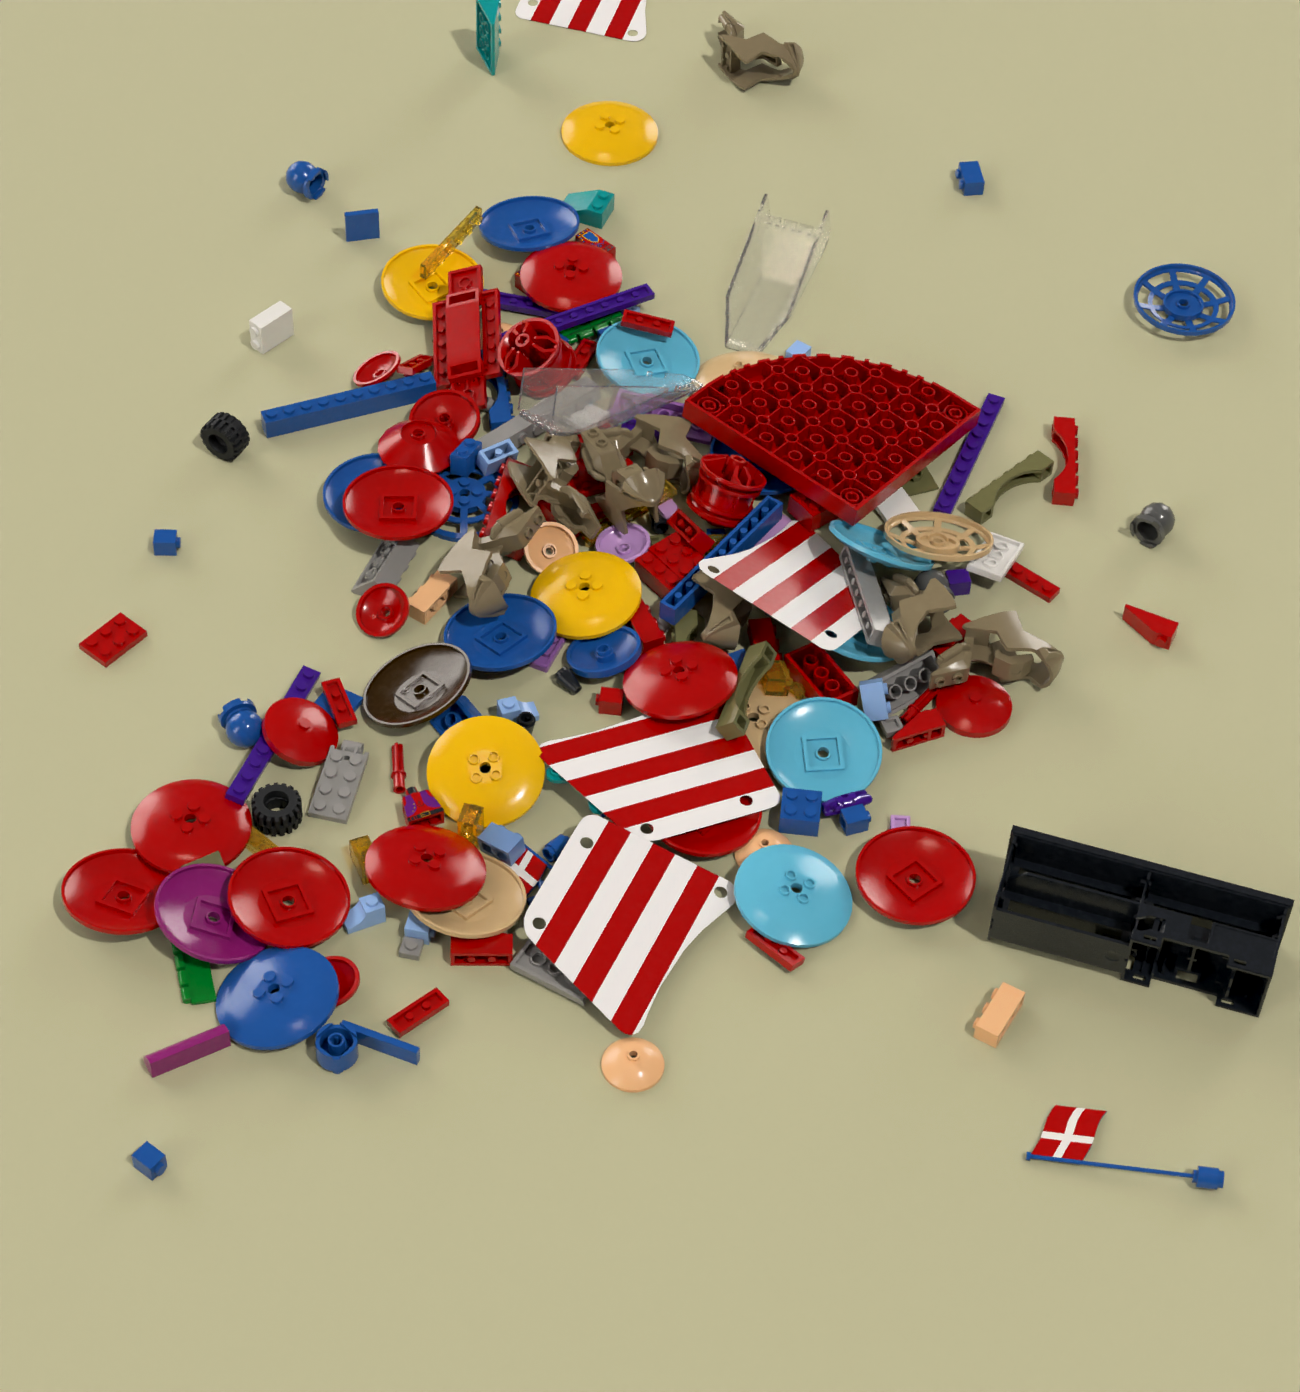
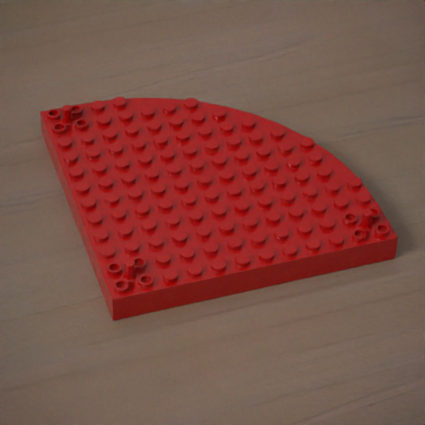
M822 353L816 354V356L793 354L789 358L778 356V359L774 360L767 358L758 360L753 365L745 364L743 368L738 370L736 368L730 370L729 374L725 376L723 374L688 397L684 403L682 417L848 524L854 526L977 426L981 409L934 381L929 383L920 375L916 377L908 374V370L902 369V371L892 368V365L882 362L879 364L869 362L870 359L861 361L855 360L853 356L841 355L840 358L830 357V354Z

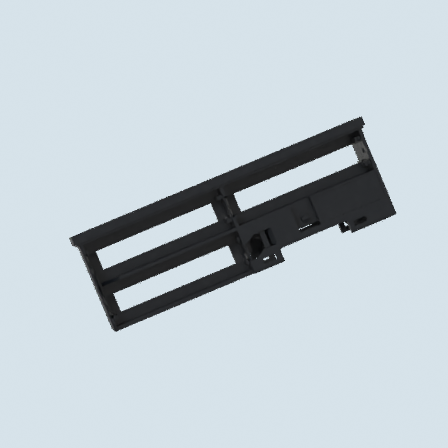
M1013 825L1003 875L993 906L987 940L994 938L1122 973L1120 980L1148 988L1151 979L1214 995L1217 997L1215 1006L1259 1018L1294 900ZM1130 955L1135 957L1132 970L1126 968ZM1178 970L1198 975L1196 983L1176 978ZM1133 976L1144 978L1145 981L1133 978ZM1221 1000L1231 1002L1233 1005L1221 1002Z

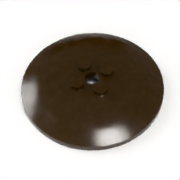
M429 643L408 649L390 659L372 676L363 695L365 712L374 723L387 728H406L429 721L450 708L464 693L472 674L471 662L461 648L448 643Z

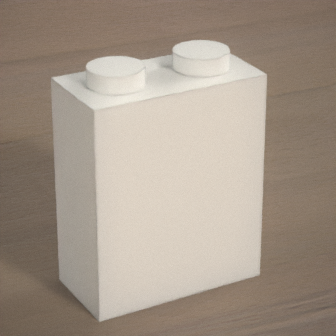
M281 300L249 320L250 343L254 350L265 354L294 335L292 308Z

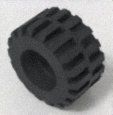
M216 413L200 431L202 442L213 455L225 461L235 459L249 445L250 441L246 427L240 420L229 413Z
M274 783V785L267 784L265 788L261 787L258 789L259 792L254 793V798L251 801L254 825L257 826L260 832L264 831L266 835L270 833L272 836L277 834L284 836L285 833H292V829L296 830L298 824H301L303 817L301 796L291 785L287 787L285 783L281 785L278 783ZM274 808H283L279 811H272Z

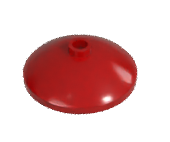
M384 351L370 357L355 371L353 375L354 383L358 387H365L387 382L396 373L397 366L400 365V355L396 351Z
M380 583L370 587L361 596L357 604L356 619L358 625L365 633L373 637L383 638L393 635L402 628L408 618L410 610L409 599L400 587L391 583Z
M327 956L325 958L333 966L339 981L337 1007L348 1001L356 993L360 984V973L357 966L350 959L342 956Z

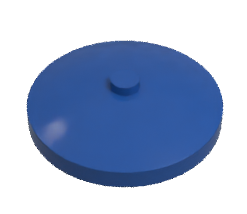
M622 626L618 630L602 637L574 640L568 647L566 658L570 669L575 674L586 678H604L618 674L633 665L641 654L642 644L636 631Z

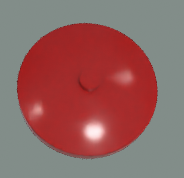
M452 389L437 390L424 395L414 404L409 415V420L430 419L446 425L455 432L460 444L466 438L473 439L481 423L480 411L476 402L467 394Z
M969 675L966 682L941 687L936 697L935 708H937L945 721L946 727L952 732L970 738H984L999 733L1007 726L1012 714V701L1008 692L994 680L983 676Z
M295 697L280 699L269 707L262 720V733L267 745L277 756L289 763L298 766H316L326 761L331 745H334L335 749L337 747L339 737L335 722L322 707L309 700Z

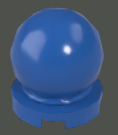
M297 161L291 164L286 171L288 186L294 192L304 194L310 200H317L322 196L325 188H323L325 181L329 180L326 170L320 167L316 168L307 161Z
M240 698L228 702L222 707L224 711L221 715L218 714V720L221 726L226 729L228 739L237 747L248 748L255 746L262 734V718L257 714L253 701L248 698L247 701H241Z

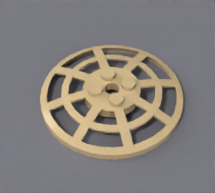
M915 511L901 513L888 519L884 526V537L891 545L908 554L936 561L962 562L979 559L991 552L994 543L993 535L990 531L977 522L942 512ZM929 520L934 521V527L913 528L908 522ZM941 523L955 524L968 530L959 533L954 530L941 528ZM898 524H902L907 529L900 536L890 532ZM977 533L985 540L986 544L975 545L969 536ZM912 534L916 537V541L906 539V537ZM960 541H965L969 546H960ZM907 544L915 545L917 548H910ZM984 549L983 551L974 553L975 550ZM958 551H969L964 555L958 553Z

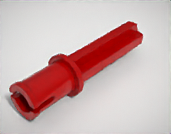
M928 687L913 704L908 705L907 710L899 717L902 725L907 724L920 713L940 692V688L929 689Z
M396 742L392 745L393 772L391 773V778L393 779V791L401 794L406 791L405 779L407 776L404 771L403 745Z

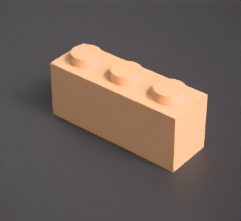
M437 570L424 585L418 588L412 597L408 598L410 604L408 616L425 625L458 590L457 578L450 574H440Z
M1005 982L1001 984L999 989L995 988L991 996V1002H986L982 1010L983 1015L981 1018L977 1017L972 1028L975 1029L973 1037L996 1048L1022 1007L1026 992Z

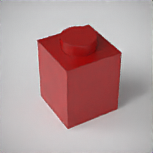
M601 686L600 694H596L595 705L599 706L598 713L621 716L624 690Z

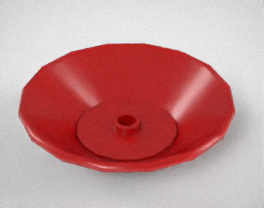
M411 419L398 422L384 432L379 439L378 453L382 462L386 465H413L439 473L450 466V454L460 445V442L455 432L442 423L430 419Z

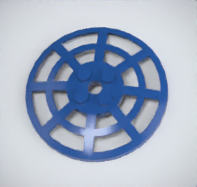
M1182 263L1160 265L1146 271L1136 282L1133 293L1135 307L1146 321L1163 331L1184 336L1206 335L1223 328L1233 317L1236 304L1231 287L1221 277L1202 267ZM1176 272L1190 273L1203 278L1199 284L1190 281L1178 280ZM1169 273L1171 281L1161 283L1156 287L1148 282L1149 279L1160 274ZM1209 281L1213 282L1224 292L1226 297L1216 299L1205 288L1206 284ZM1142 286L1150 291L1148 304L1138 302V293ZM1171 286L1173 288L1166 295L1160 291ZM1179 286L1194 288V290L1180 289ZM1200 292L1205 294L1210 301L1203 302V299L1199 296ZM1155 295L1163 300L1162 305H1153ZM1228 302L1229 313L1227 318H1216L1219 305ZM1213 307L1212 315L1203 314V308ZM1143 309L1150 310L1153 316L1156 319H1158L1160 323L1152 319L1148 314L1145 313ZM1156 311H1164L1168 317L1163 319ZM1197 318L1206 320L1198 325H1194L1192 320ZM1174 320L1184 321L1186 326L1173 324L1172 322ZM1212 322L1218 323V325L1203 330H1197L1199 328L1209 325Z
M474 469L471 472L484 476L481 470ZM450 470L442 474L436 473L448 483L452 490L454 500L452 511L460 513V518L450 516L447 521L460 524V533L438 528L430 534L443 540L458 542L467 533L468 524L483 521L485 515L489 514L486 511V497H491L492 491H486L484 484L491 481L494 485L497 476L501 475L500 473L495 472L479 480L463 476L451 480L446 477L451 474ZM519 495L507 500L513 502L510 511L519 507ZM478 510L483 512L481 515L468 518V513Z

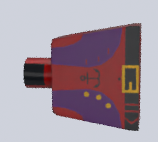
M409 787L405 791L406 796L402 798V810L406 826H436L444 823V809L429 790L418 792L416 787Z

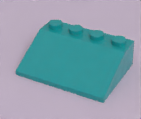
M476 0V48L489 72L494 76L499 57V47L501 46L499 34H501V27L499 25V21H501V14L499 12L501 1Z

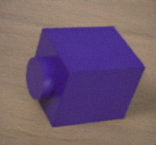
M966 568L946 570L945 576L949 581V588L953 591L954 596L970 594L972 581Z

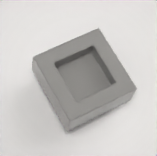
M898 715L890 716L889 719L879 720V725L886 738L893 737L903 728Z
M404 936L399 950V957L419 961L424 940Z

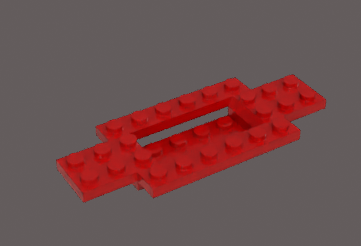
M479 264L449 271L446 300L432 303L433 359L436 391L448 388L461 391L470 396L476 402L479 410L487 409L486 380L503 376V369L498 361V347L502 340L500 291L498 288L483 291V268ZM481 307H482L483 360L481 359V344H480V311H479V309H480Z

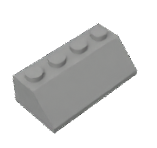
M414 539L404 541L382 540L351 591L362 596L370 587L380 583L397 585L401 581V575L409 568L410 560L416 556L419 544Z
M928 650L922 655L914 657L912 661L896 664L868 680L882 678L883 683H887L889 694H886L885 697L886 702L890 701L892 713H888L891 716L908 705L913 704L929 686L931 673L939 667L936 663L934 651Z

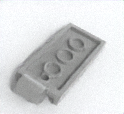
M343 740L341 750L335 749L334 745L330 746L308 810V817L347 824L369 759V752L363 754L364 743Z
M528 939L510 963V969L584 1006L586 1004V996Z

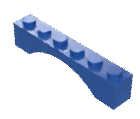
M483 349L481 350V359H482V360H483ZM504 370L503 376L487 379L492 383L498 394L496 402L489 410L490 431L515 417L511 416L513 414V405L509 403L511 402L510 391H507L509 385L508 379H504L506 377Z

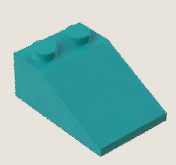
M603 190L569 193L564 202L571 205L577 211L579 223L602 229L614 210L615 194Z

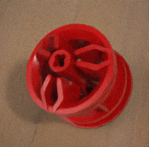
M528 318L516 323L505 333L498 347L500 366L507 374L514 377L520 390L530 397L543 398L560 391L569 383L576 370L577 357L575 351L569 343L561 339L557 328L544 318Z
M707 454L700 460L698 471L700 477L697 484L692 487L691 492L687 495L686 503L693 512L709 524L717 527L735 528L754 509L753 502L760 495L762 489H764L767 480L756 467L741 456Z

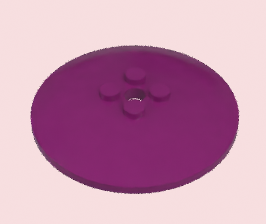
M192 864L170 873L160 884L154 901L155 917L164 935L181 951L196 959L210 963L236 964L250 960L268 946L244 932L231 915L227 901V891L230 878L235 869L217 864ZM208 917H214L217 921H211Z

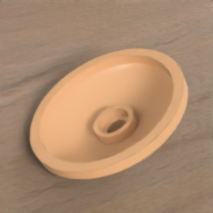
M557 522L542 523L530 542L524 547V555L528 564L538 573H541L554 561L579 552L578 542L574 534L566 526ZM547 549L551 551V555L546 553Z
M762 828L758 829L754 837L744 847L734 852V858L740 867L750 854L761 848L778 844H792L783 834L775 830Z
M628 1037L617 1040L605 1050L602 1056L601 1069L603 1076L610 1085L624 1092L637 1093L646 1091L655 1086L664 1073L665 1064L661 1051L653 1043L642 1038Z

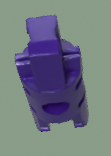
M865 790L846 793L821 803L822 812L825 816L840 814V809L858 804L868 805L872 803L873 798Z

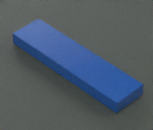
M342 1020L341 1023L350 1025L356 1031L358 1044L415 1065L420 1061L419 1047Z

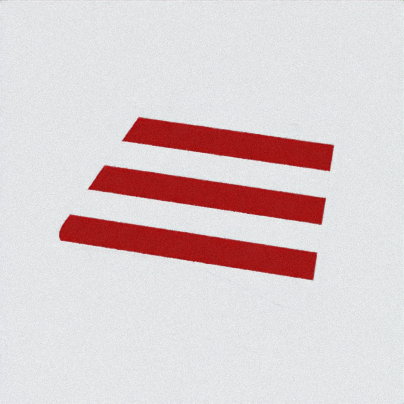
M520 0L515 11L516 15L521 19L627 41H639L646 36V0H536L538 1L536 6H530L528 4L530 0ZM635 30L638 34L636 36H629L628 31Z
M796 520L789 522L774 537L749 550L732 555L703 559L699 562V567L705 574L820 648L835 650L862 629L839 554L815 531L809 532ZM708 566L716 567L719 573L711 572ZM825 631H833L834 633H836L837 637H829L825 633Z
M725 703L707 714L682 720L659 719L643 714L594 732L550 740L539 746L542 752L539 757L610 820L648 841L661 840L763 811L776 806L780 801L779 792L746 734L726 740L715 728ZM744 795L750 796L753 803L745 806L741 804L740 798ZM650 824L654 830L650 834H644L640 829L641 825Z
M588 815L582 818L527 909L524 917V928L529 939L621 1032L633 1035L638 1033L644 1026L660 986L683 951L703 929L735 903L734 885L730 881L598 815ZM584 837L592 839L593 846L591 848L582 847L580 844L581 839ZM724 887L727 890V896L724 898L717 897L714 893L715 888ZM535 918L544 919L546 922L545 928L536 929L533 926V920Z

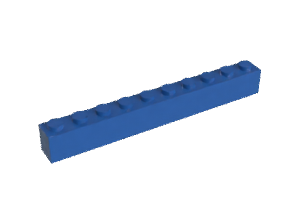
M431 371L264 410L261 411L262 428L266 437L271 438L413 404L424 395L436 391V381Z
M767 495L704 559L732 555L753 548L782 519L783 502ZM699 564L660 601L659 618L675 626L709 592L692 580V576L701 570Z

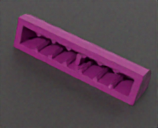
M221 1024L145 1055L144 1063L150 1075L154 1078L231 1046L229 1030L225 1024Z

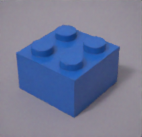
M783 787L778 832L818 837L822 791Z

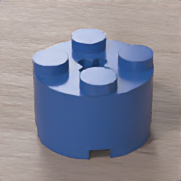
M329 1023L321 1027L317 1032L315 1040L316 1058L324 1069L332 1071L334 1074H340L355 1064L359 1057L358 1039L356 1031L346 1023H340V1025Z

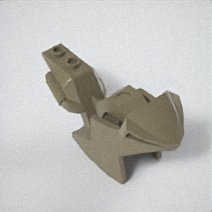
M722 11L718 18V23H722L724 28L723 31L718 32V40L722 46L721 63H718V66L737 87L747 90L760 81L794 79L799 76L804 63V55L798 44L795 42H784V44H781L764 32L744 39V25L726 11ZM765 59L776 67L782 65L783 61L790 68L777 70L761 63L750 69L743 70L740 69L741 61L744 64H748L753 60Z
M636 414L634 416L636 425L631 431L628 428H620V426L600 430L620 450L624 458L632 451L642 455L646 459L645 467L647 466L649 469L657 468L664 472L665 482L680 485L681 494L687 496L691 492L692 487L697 484L700 477L698 473L700 460L703 456L686 438L692 426V422L689 420L668 415ZM655 430L660 432L659 442H657L654 436ZM584 442L580 446L579 459H582L581 450L585 448Z
M598 427L581 432L585 448L581 450V456L587 472L592 478L604 482L606 492L596 495L595 500L614 527L622 534H628L625 510L641 506L647 507L655 523L659 522L658 504L664 492L665 473L657 468L649 469L647 466L643 467L642 470L637 463L627 466L620 450L607 439Z
M553 430L545 434L544 441L525 437V443L537 460L532 467L511 461L507 464L510 476L520 494L530 507L537 506L539 500L550 503L552 515L558 523L566 526L574 535L581 531L589 539H593L600 530L601 525L587 498L568 485L579 470L575 456L576 451L581 445L578 435L571 432Z
M539 506L533 507L526 513L520 508L513 509L496 521L491 529L490 536L480 538L475 529H470L443 559L438 569L440 574H463L465 583L453 594V597L456 599H469V611L472 615L481 618L505 614L509 606L504 600L503 595L512 577L501 555H509L527 546L545 521Z
M708 566L711 572L719 573L716 567ZM700 570L692 576V580L709 591L692 608V610H697V613L705 619L704 631L700 638L703 643L716 646L723 651L735 650L739 640L740 628L747 623L752 610V603Z
M895 573L892 580L885 577L880 578L881 585L879 587L885 604H889L892 611H894L891 614L893 621L886 625L882 634L881 644L885 656L893 658L898 664H904L912 661L914 657L922 655L935 645L963 639L960 632L944 616V611L956 609L953 596L936 578L930 579L925 590H919L912 578L901 573ZM930 615L932 625L930 632L917 635L918 625L926 616Z
M1003 611L978 618L962 626L966 630L964 642L957 643L938 655L936 663L939 668L931 673L928 687L929 689L966 682L971 662L990 665L992 667L991 674L997 676L1000 683L1029 679L1038 688H1046L1050 686L1059 674L1064 661V655L1047 642L1025 632L1022 629L1016 611ZM990 633L997 634L1000 640L990 644L988 642ZM1016 651L1034 652L1042 661L1035 663L1032 654L1017 655Z

